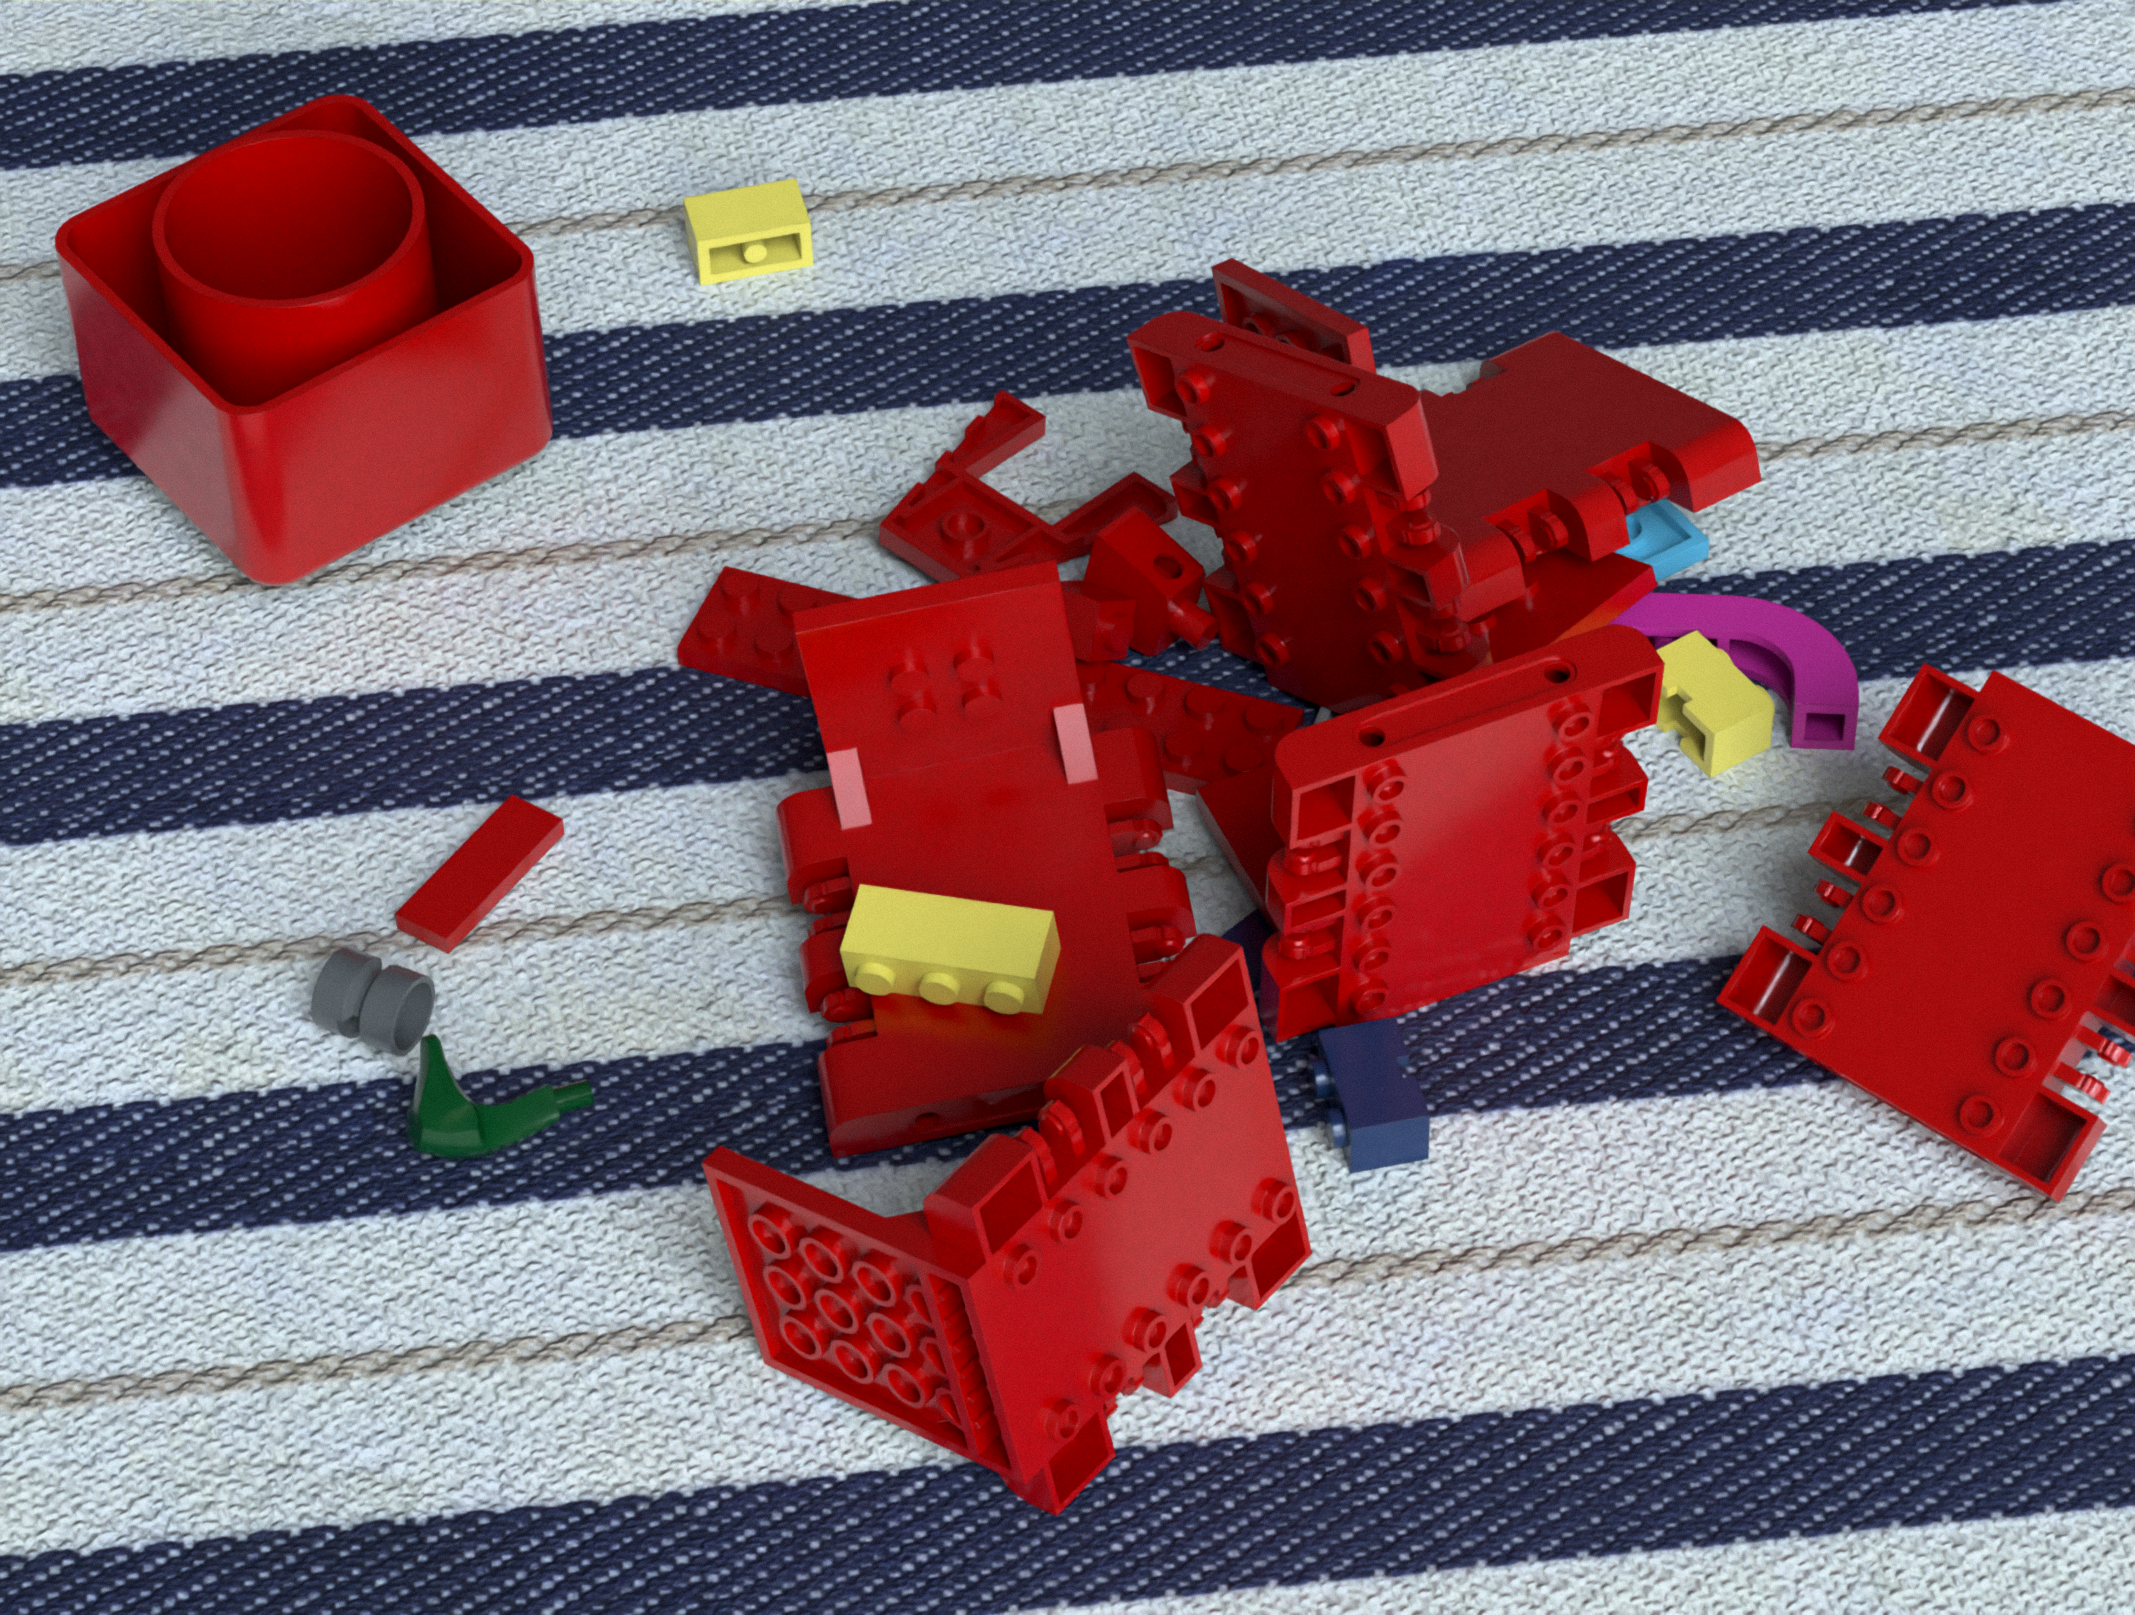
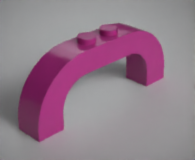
M1649 592L1607 624L1627 625L1641 631L1649 639L1655 650L1698 630L1712 645L1724 650L1731 658L1733 664L1746 677L1765 684L1782 698L1790 715L1791 748L1854 750L1859 711V688L1854 665L1841 643L1828 630L1808 616L1781 604L1751 597Z

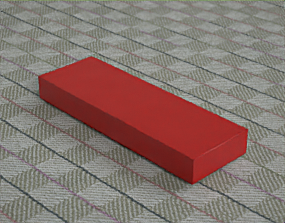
M511 794L395 913L397 929L449 954L565 834L563 819Z

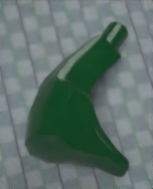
M435 1034L423 1036L420 1042V1068L413 1098L405 1117L406 1137L411 1150L444 1159L486 1157L516 1145L556 1124L561 1119L560 1114L593 1105V1093L587 1080L552 1088L551 1084L545 1083L504 1103L494 1105L477 1104L458 1085L445 1059L439 1037Z

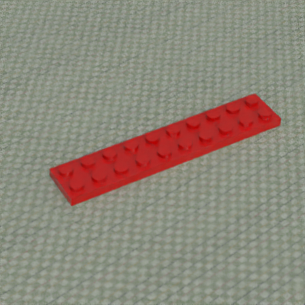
M724 566L677 646L678 663L682 666L812 698L795 635L792 612L856 600L857 598ZM1075 658L1089 734L1123 727H1140L1149 730L1156 738L1166 789L1196 796V788L1274 762L1275 748L1278 742L1285 735L1304 728L1303 709L1110 661L1086 662Z

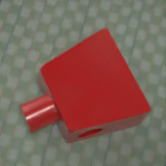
M1133 505L1096 533L1083 581L1137 599L1133 618L1134 634L1128 645L1129 647L1147 657L1159 655L1181 638L1196 650L1201 651L1211 643L1220 628V620L1198 605L1203 587L1202 580L1206 577L1204 567L1142 510Z

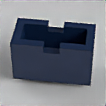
M1396 1017L1319 1030L1317 1059L1308 1060V1075L1313 1096L1315 1099L1325 1098L1328 1109L1324 1111V1120L1329 1144L1332 1149L1342 1148L1350 1174L1426 1160L1429 1156L1430 1114L1417 1077L1403 1078L1399 1066L1409 1065V1054Z

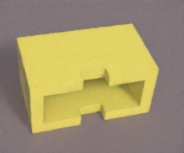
M1698 630L1656 650L1664 661L1665 667L1657 723L1655 725L1663 733L1675 729L1683 737L1680 740L1679 749L1709 778L1770 748L1775 703L1762 686L1755 685L1733 664L1731 658L1724 650L1712 645Z

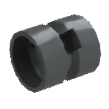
M342 947L332 954L317 979L312 995V1018L318 1027L347 1038H357L360 1036L361 1040L368 1046L395 1056H405L415 1048L429 1024L435 1000L434 982L429 976L400 965H389L382 970L381 958L351 947Z

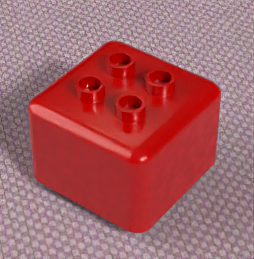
M337 94L310 101L71 217L61 225L56 233L55 248L89 416L248 578L257 583L269 586H282L294 583L533 458L550 441L553 432V418L532 251L386 117L362 98Z

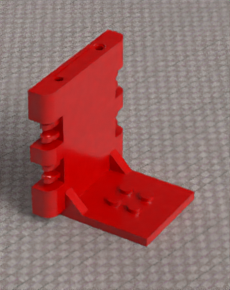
M1233 258L1211 267L1222 322L1376 373L1367 326ZM1555 330L1548 331L1483 361L1479 370L1480 379L1467 384L1466 390L1458 394L1449 392L1439 396L1427 389L1418 391L1440 467L1439 476L1429 485L1432 499L1424 509L1430 511V514L1435 513L1439 525L1452 529L1458 534L1471 579L1469 587L1459 596L1462 604L1458 612L1459 614L1454 615L1460 618V621L1465 620V622H1468L1527 594L1522 566L1534 561L1538 555L1564 547L1588 561L1594 562L1629 545L1625 517L1636 512L1639 507L1645 506L1649 502L1653 504L1665 498L1696 513L1761 482L1754 441L1746 427L1738 419Z
M1174 311L1157 316L1126 337L1148 409L1180 420L1185 434H1190L1192 444L1189 450L1192 460L1169 476L1180 513L1184 517L1213 527L1217 538L1223 540L1224 548L1221 551L1224 565L1202 580L1211 614L1221 622L1217 633L1222 649L1262 664L1269 685L1343 715L1606 626L1657 587L1652 565L1615 552L1590 562L1574 552L1561 547L1555 551H1547L1544 554L1538 555L1534 561L1522 566L1527 594L1468 622H1465V620L1460 621V618L1454 615L1459 614L1458 612L1462 607L1459 596L1469 587L1471 579L1458 534L1452 529L1439 525L1435 513L1430 514V511L1424 509L1432 499L1429 485L1439 476L1440 467L1421 398L1415 387L1190 311Z
M1056 560L792 612L795 635L817 716L833 786L798 792L786 797L776 807L775 817L786 884L792 905L803 903L804 909H807L812 914L827 915L832 913L828 917L823 916L812 922L810 929L807 930L809 938L800 945L798 950L804 993L810 1014L821 1012L822 1017L834 1023L852 1022L849 1025L842 1024L828 1034V1038H826L827 1049L820 1054L816 1062L828 1138L833 1157L837 1159L1036 1119L1039 1111L1047 1104L1044 1095L1045 1082L1082 1046L1094 1045L1104 1049L1112 1041H1119L1120 1039L1129 1046L1127 1038L1129 1034L1126 1030H1128V1025L1137 1018L1134 1007L1136 994L1171 961L1169 959L1171 956L1182 951L1183 946L1186 945V938L1197 936L1184 873L1170 866L1168 858L1164 857L1163 854L1147 851L1159 844L1163 837L1162 831L1174 829L1156 738L1149 730L1140 727H1123L1089 734ZM860 884L1053 911L1061 949L1042 1015L1021 1011L1017 1014H1002L986 1006L959 1002L950 1005H940L932 1003L923 997L898 993L873 995L857 987H850L840 948ZM1162 958H1168V959H1169V960L1166 961V962L1159 961V960H1162Z
M1621 624L1602 626L1293 731L1285 735L1278 742L1275 748L1274 762L1196 788L1195 805L1255 906L1259 908L1274 931V934L1265 942L1262 950L1259 1014L1276 1044L1324 1026L1330 1029L1396 1017L1569 955L1572 938L1629 918L1637 863L1619 836L1612 831V825L1610 824L1612 821L1644 810L1649 778L1633 754L1623 746L1624 741L1621 739L1627 733L1657 723L1665 667L1664 661L1641 631Z
M1924 662L1877 739L1890 752L1911 766L1926 773L1928 777L1922 782L1893 766H1888L1881 779L1887 783L1889 788L1897 793L1913 798L1912 803L1902 818L1881 803H1873L1871 801L1866 802L1859 814L1891 833L1892 835L1888 841L1834 810L1832 811L1807 853L1821 866L1859 888L1856 894L1852 895L1831 882L1819 878L1812 890L1817 894L1818 899L1833 908L1845 911L1837 925L1831 931L1812 916L1797 914L1790 925L1804 936L1823 946L1819 954H1813L1762 925L1716 1001L1730 1013L2033 1191L2060 1204L2107 1127V1124L2100 1117L2061 1096L2060 1093L2066 1085L2099 1104H2104L2111 1091L2105 1088V1084L2100 1080L2075 1069L2086 1050L2097 1054V1057L2114 1067L2126 1068L2133 1057L2128 1051L2097 1032L2103 1026L2135 1044V978L2132 977L2135 972V745L1994 669L1980 692Z
M1202 933L1197 935L1136 994L1134 1007L1137 1018L1128 1025V1030H1126L1129 1034L1127 1037L1129 1046L1123 1043L1121 1039L1119 1041H1112L1104 1049L1094 1045H1084L1045 1082L1044 1095L1047 1104L1039 1111L1036 1118L1039 1120L1038 1127L1040 1133H1037L1031 1127H1024L1012 1138L997 1133L989 1135L925 1197L923 1201L924 1210L885 1218L721 1145L701 1162L764 1364L998 1472L1005 1484L1018 1497L1033 1506L1058 1516L1116 1456L1107 1420L1116 1412L1118 1407L1115 1403L1117 1401L1116 1395L1119 1392L1123 1396L1132 1395L1142 1385L1171 1399L1203 1367L1194 1332L1204 1319L1201 1316L1203 1313L1202 1308L1204 1306H1207L1208 1309L1217 1308L1228 1298L1257 1311L1312 1254L1243 947L1213 934Z

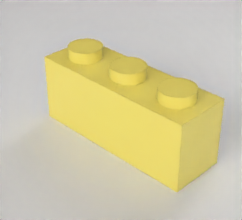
M860 884L840 953L849 986L857 987L869 994L888 995L890 993L923 997L932 1003L940 1005H950L959 1002L986 1006L1002 1014H1017L1021 1011L1042 1015L1061 946L1053 911Z

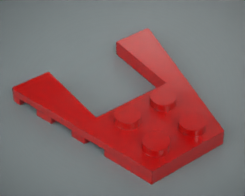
M1002 389L994 396V406L984 417L977 415L967 426L965 438L953 452L946 450L935 462V472L924 484L918 481L879 524V543L941 583L1056 560L1057 565L1090 553L1096 533L1133 505L1142 510L1159 526L1178 517V504L1174 495L1133 471L1054 525H1050L985 484L978 478L1045 435L1046 416Z

